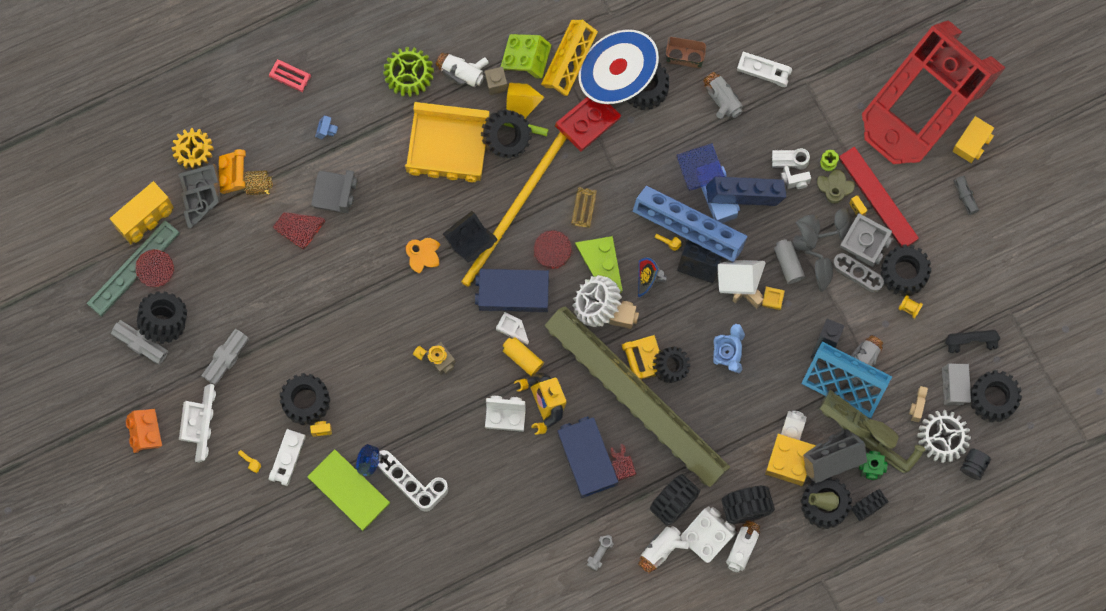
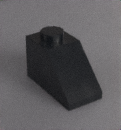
M826 319L811 359H814L822 342L836 348L844 325ZM818 358L817 361L827 365L826 361Z

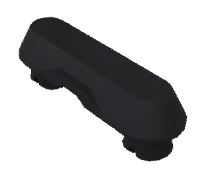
M996 330L955 333L948 335L945 344L948 345L949 353H954V350L956 353H959L960 344H967L971 341L986 342V348L992 350V347L993 349L999 347L998 341L1001 338Z

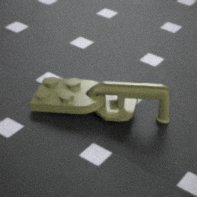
M829 390L825 395L820 407L822 413L826 417L836 420L843 429H848L859 436L868 449L880 452V455L885 456V461L900 472L906 473L910 471L923 452L926 451L925 447L915 445L914 452L905 460L891 450L895 448L899 438L893 429L883 422L869 419L832 390Z

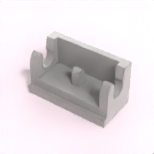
M947 364L942 367L944 405H964V403H970L969 364Z

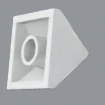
M728 260L718 264L719 292L755 294L766 264L765 261L735 260L732 262Z

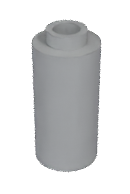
M784 239L777 242L774 250L787 284L804 279L805 275L792 241Z

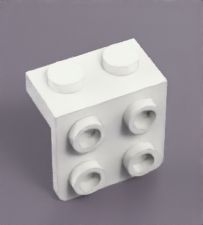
M709 506L697 516L681 535V540L688 541L689 547L707 563L711 562L728 541L738 533L735 531L736 527L733 524L727 523V521L720 517L721 513L714 507L710 508Z

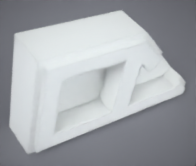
M504 312L496 330L511 338L516 337L521 343L528 345L529 341L522 320Z

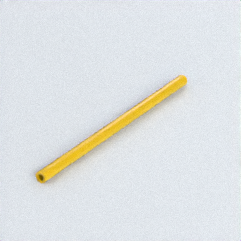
M561 132L493 234L496 236L497 241L491 248L486 249L479 255L464 276L461 283L469 287L566 141L567 138Z

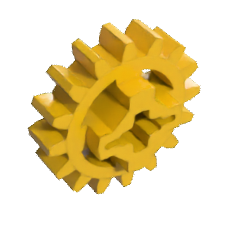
M191 128L189 133L183 130L184 135L177 134L179 140H173L176 146L172 147V151L175 152L173 157L178 159L179 165L184 163L185 169L191 165L192 170H194L195 165L201 168L202 162L208 164L206 158H212V154L209 151H213L214 148L211 146V139H207V133L202 135L201 129L194 132V129ZM197 139L203 141L204 144L197 142ZM193 144H194L195 148L193 149L192 154H191L190 150H192V147H193ZM181 154L187 155L189 157V160L184 158Z

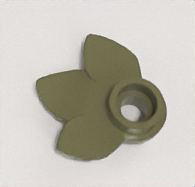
M840 169L832 171L829 177L818 176L817 178L819 190L825 193L830 203L837 204L844 199V196L854 191L855 183L853 181H846L845 174Z

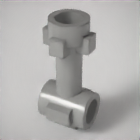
M610 535L600 537L599 542L601 545L594 557H589L587 560V566L595 571L601 568L602 563L600 560L606 550L614 545Z

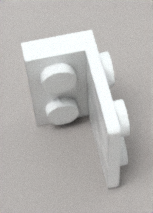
M501 396L486 398L485 429L524 432L525 401L518 397H511L510 400L502 399Z

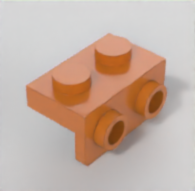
M155 409L136 410L127 415L126 427L130 432L129 443L134 453L162 446Z

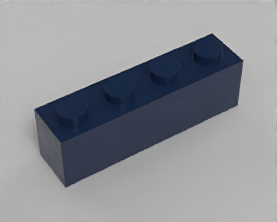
M715 176L706 185L708 203L777 206L786 198L784 180Z

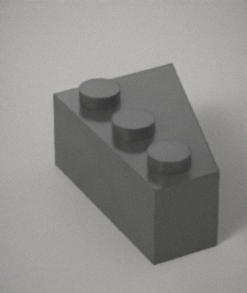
M841 428L842 432L836 436L832 434L829 436V441L825 444L819 443L803 455L806 474L817 483L866 463L865 443L850 430Z

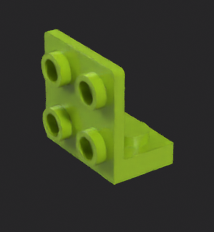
M511 34L509 35L501 67L504 70L527 71L535 78L542 79L552 44L541 35Z

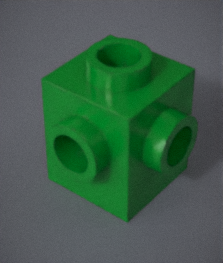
M869 451V453H866L867 462L861 464L858 469L861 470V476L866 477V479L877 480L882 477L883 473L887 472L888 462L884 461L885 456L880 455V452ZM871 462L877 463L878 466H877V467H873V466L871 465Z

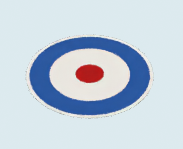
M621 30L601 38L589 49L580 68L579 84L582 91L591 100L602 104L619 103L634 97L649 84L656 72L659 60L656 44L648 35L636 30Z

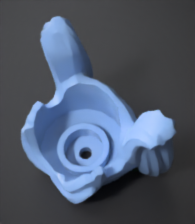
M735 324L731 327V335L715 336L713 363L726 365L729 367V370L739 374L743 370L740 359L742 355L741 342L745 337V333L740 324Z

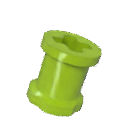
M827 150L823 153L820 161L822 169L825 171L834 170L839 160L838 154L834 150Z

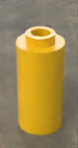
M516 337L513 339L508 338L503 344V352L530 376L535 375L543 366L544 362Z

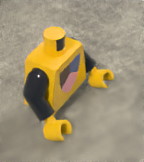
M539 373L527 379L523 378L514 382V384H521V389H518V392L527 390L531 386V391L544 420L543 423H534L532 425V428H538L535 435L545 434L547 427L550 428L563 418V410L566 405V399L556 377L551 379L547 374Z

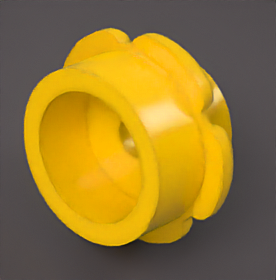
M433 346L429 349L428 359L430 362L441 364L443 360H446L447 353L442 346Z

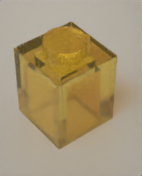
M267 171L244 172L245 192L247 195L270 194V188H273L272 176L269 177Z

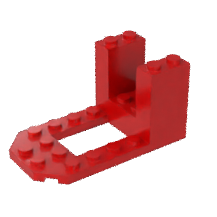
M949 20L933 25L862 113L865 141L892 164L921 162L966 106L981 98L1005 70V67L992 56L981 60L960 43L957 38L961 35L962 31ZM925 68L950 89L952 93L919 134H917L890 110Z

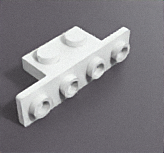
M213 384L204 387L202 404L185 401L183 404L179 440L197 443L195 462L198 463L207 458L209 451L207 447V439L211 435L209 423L213 417V409L211 408L216 396Z

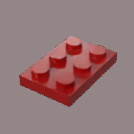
M586 97L557 121L555 127L582 152L620 120L622 115L610 104L598 103Z

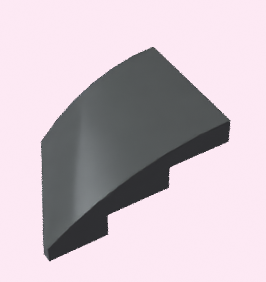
M216 164L179 173L183 188L181 194L186 209L184 215L188 228H192L220 202V184Z

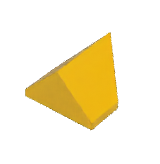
M509 83L506 110L515 111L526 119L544 99V96L528 84Z

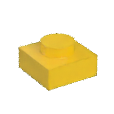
M326 421L315 422V425L310 426L313 437L332 435L330 423L326 424Z

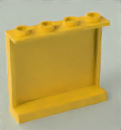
M414 102L407 164H405L406 172L414 176L427 174L431 178H439V176L446 177L449 180H458L460 178L472 183L481 181L486 147L482 142L483 136H481V132L484 129L482 125L486 124L485 119L487 117L490 118L489 111Z

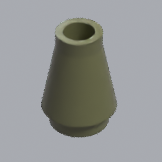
M833 492L812 493L809 496V503L824 510L832 511L838 507L839 498Z

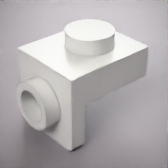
M784 166L783 173H781V179L784 180L787 189L795 187L802 189L807 187V184H810L811 181L810 172L791 176L788 166Z
M788 411L781 435L800 440L807 417L799 411Z

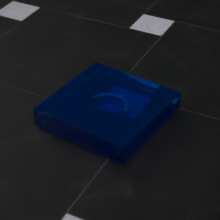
M713 143L676 155L689 191L706 186L715 176L725 177Z

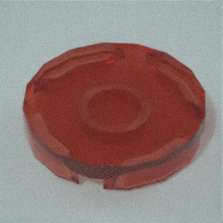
M555 230L546 231L540 234L535 241L534 256L538 263L547 268H559L565 265L571 256V243L562 232Z
M152 249L140 255L136 261L135 271L141 283L149 287H160L171 279L174 265L167 253Z

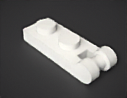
M743 52L737 71L776 83L781 87H787L788 75H791L792 68ZM776 71L781 72V75H775Z
M289 429L286 430L273 469L269 475L270 481L282 482V485L288 486L306 437L304 434ZM280 469L286 470L284 475L279 474Z

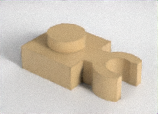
M920 386L916 402L911 404L909 412L912 415L911 421L919 422L921 420L928 390L926 387Z

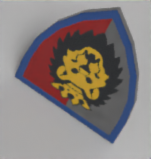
M648 257L639 260L638 298H641L651 290L655 281L665 283L667 280L663 270H660L658 264Z

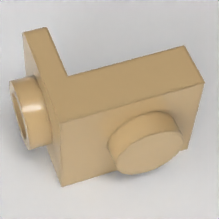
M756 290L755 294H734L732 300L736 303L744 296L757 309L763 302V295L759 290Z

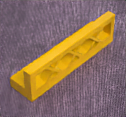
M571 20L541 85L545 88H554L562 95L568 96L598 31L584 20ZM585 29L590 32L587 40H584L583 36ZM578 45L581 46L582 51L580 56L576 55V47ZM573 61L574 69L569 73L568 64ZM565 77L566 86L563 89L559 86V83Z

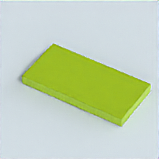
M335 449L307 476L362 531L390 504Z

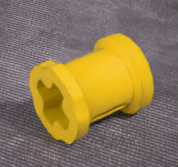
M906 295L898 310L911 314L912 318L915 319L923 303H917Z

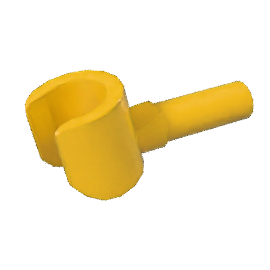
M659 234L655 235L656 239L667 244L673 251L678 250L682 246L681 241L677 237L670 241Z
M418 346L413 355L422 361L428 351Z
M240 450L238 454L250 463L248 469L258 473L261 464Z

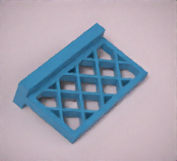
M822 342L801 384L826 395L828 392L826 385L835 383L838 391L834 393L840 395L842 399L871 419L892 376ZM818 358L826 361L828 367L819 369L817 365ZM833 369H842L845 376L837 378ZM830 370L833 379L824 381L821 373ZM817 374L820 382L814 384L808 381L809 376ZM858 377L863 384L854 387L851 378ZM847 379L850 388L841 390L838 381ZM876 386L881 391L879 394L871 395L868 387ZM865 388L867 397L859 399L856 390ZM852 391L855 400H846L843 394ZM869 400L872 406L871 410L868 411L862 408L860 402Z

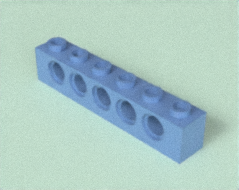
M645 186L636 198L632 211L732 262L736 260L743 250L747 239L746 235L648 186Z

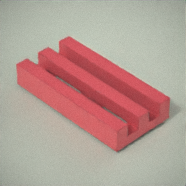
M277 59L269 77L303 93L304 87L311 78V74ZM278 66H281L289 71H292L304 77V79L302 80L290 73H287L279 69ZM275 72H277V73H279V74H281V75H283V76H285V77H287V78H289V79H292V80H294V81L300 83L301 85H298V84H296V83H294V82H292V81H290V80H287V79H285V78H283V77H281V76L275 74Z

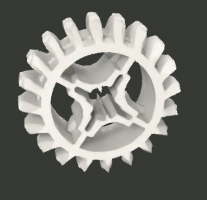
M599 275L597 277L591 276L590 280L585 279V284H580L581 289L576 291L577 297L573 298L576 302L572 306L575 308L574 313L577 315V318L583 324L592 327H603L604 323H609V319L614 318V313L619 312L617 307L622 305L618 301L622 296L619 294L621 290L617 287V284L610 278Z
M944 410L941 416L940 412L936 411L935 417L929 414V420L924 419L922 421L925 426H919V430L922 432L918 433L917 437L923 439L918 444L925 445L924 447L929 451L927 454L928 458L933 454L935 455L934 461L941 457V463H944L947 457L948 461L952 462L953 456L959 459L960 454L966 452L964 448L969 447V443L966 441L970 440L971 436L965 435L970 429H963L967 423L965 421L959 422L961 416L955 419L953 418L954 412L947 416V411ZM937 423V434L929 437L930 427ZM945 423L952 425L955 429H948ZM942 433L944 436H948L946 440L944 438H940V435ZM959 436L958 446L951 450V439ZM932 444H940L945 451L935 448Z

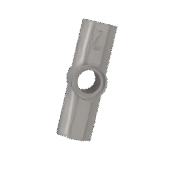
M121 320L115 324L111 334L126 343L134 352L139 355L143 354L158 365L165 360L168 350L152 342V339L147 340L145 335L140 334V330H135Z
M235 329L224 345L219 346L215 351L213 360L201 376L216 386L227 369H231L236 363L238 354L249 338Z

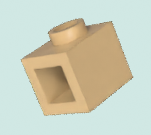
M622 301V305L617 307L619 312L614 313V318H610L609 324L632 329L633 323L637 324L639 313L636 312V306H633V303Z

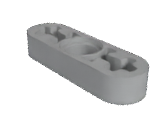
M841 253L835 257L833 267L836 271L870 292H878L882 289L884 280L881 275L847 254ZM845 259V264L847 266L843 265L842 267H840L839 261ZM852 263L853 266L851 267L850 272H847L848 268ZM860 268L863 270L864 275L857 278L854 276L853 270ZM867 273H868V274H870V276L868 277V279H867V281H866V283H865L863 280H865V278H866V276H867ZM875 279H877L878 285L872 287V282L870 280L874 281Z

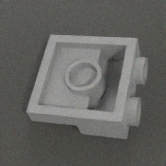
M858 213L840 248L857 256L856 259L873 267L875 263L879 265L884 256L881 253L883 248L888 249L893 240L890 237L892 231Z

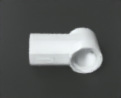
M803 148L797 150H772V168L788 166L789 168L802 170L809 165V152ZM798 156H804L806 160L804 162H798L796 158Z

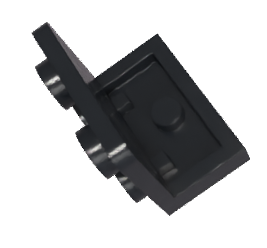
M473 211L469 212L442 234L452 250L467 262L476 260L481 253L491 248L497 241L496 236L482 225Z
M687 240L677 271L713 283L722 256Z

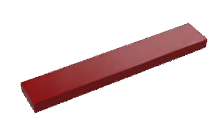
M853 147L840 155L839 160L885 226L892 231V236L899 246L902 247V245L907 244L908 247L918 241L919 237L857 149Z

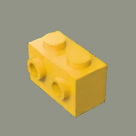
M975 116L952 152L971 164L975 158L979 160L984 152L982 147L985 143L989 145L994 137L992 134L994 127Z

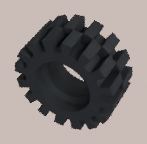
M675 346L660 350L654 356L657 359L653 360V363H656L653 369H657L655 375H660L658 379L664 380L665 383H673L685 378L686 374L690 371L687 369L690 367V363H687L690 359L689 357L685 358L687 353L685 351L681 352L682 349ZM668 358H673L676 362L675 372H671L668 369Z
M878 489L853 505L851 510L857 519L862 521L884 507L889 501L882 491Z

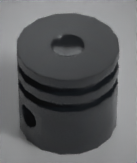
M971 448L960 471L973 479L981 480L991 458L982 451Z

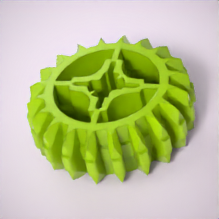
M406 47L405 52H402V49L399 48V54L393 52V58H387L389 64H384V69H386L383 72L384 76H386L385 82L389 83V89L394 88L395 94L401 91V96L408 93L409 97H412V92H415L418 96L419 90L425 92V86L430 87L431 85L429 80H433L432 73H434V68L431 67L433 65L432 61H428V55L423 56L422 50L417 53L415 47L412 51H409V47ZM406 60H413V62L408 63ZM399 65L401 71L395 78L393 75L396 66ZM422 66L424 68V73L422 77L418 79L416 73ZM405 69L412 70V74H406ZM410 81L412 84H404V82Z

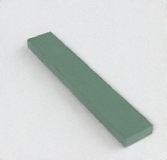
M165 220L87 304L102 317L180 234L179 231Z

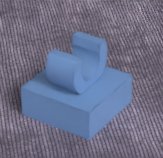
M323 116L319 120L316 138L323 139L327 135L334 136L338 127L330 124V117Z

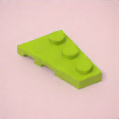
M613 236L575 242L593 277L599 275L610 278L617 284V287L621 290L620 293H622Z

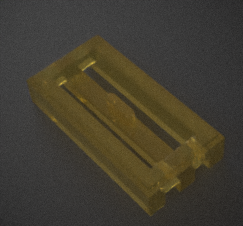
M578 187L571 225L590 228L597 190ZM581 193L585 195L580 221H576ZM588 195H592L587 223L583 221Z

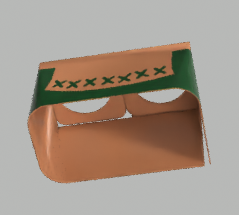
M670 37V44L668 39L666 50V63L701 69L706 45L699 41ZM678 49L682 52L683 57L682 59L670 58L669 54L672 50ZM693 52L698 53L701 56V61H688L689 54Z

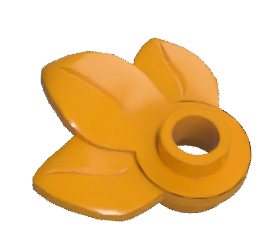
M425 238L421 241H409L405 250L406 254L410 257V267L415 272L421 273L424 266H439V258L434 251L440 247V243L432 238ZM417 246L418 252H414L412 247Z

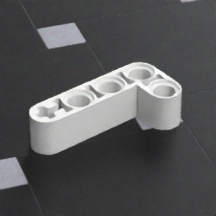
M382 450L376 454L375 462L378 468L421 511H430L448 493V485L443 478H435L424 487L390 452ZM382 457L384 459L387 458L389 464L391 465L390 469L386 463L381 462ZM394 471H403V476L398 479L394 478ZM411 483L417 485V489L414 492L406 490L407 486ZM441 483L445 486L441 492L434 490L436 484ZM423 497H428L431 500L427 506L420 504V500Z

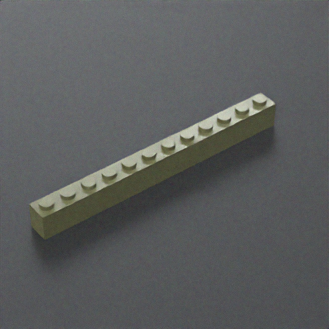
M566 306L558 309L545 324L548 332L553 337L558 338L562 342V346L566 350L571 351L575 355L576 360L584 364L589 369L590 374L597 377L607 390L612 391L616 395L617 400L630 409L633 416L639 418L648 430L653 431L658 436V440L671 449L675 457L680 458L690 471L696 473L704 485L713 486L731 468Z

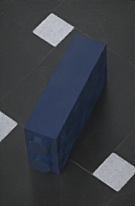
M480 269V275H476V286H479V293H475V305H478L479 311L548 312L549 270Z
M589 417L581 418L578 420L579 423L571 425V423L560 426V430H557L581 498L618 486V479L594 417L590 419Z

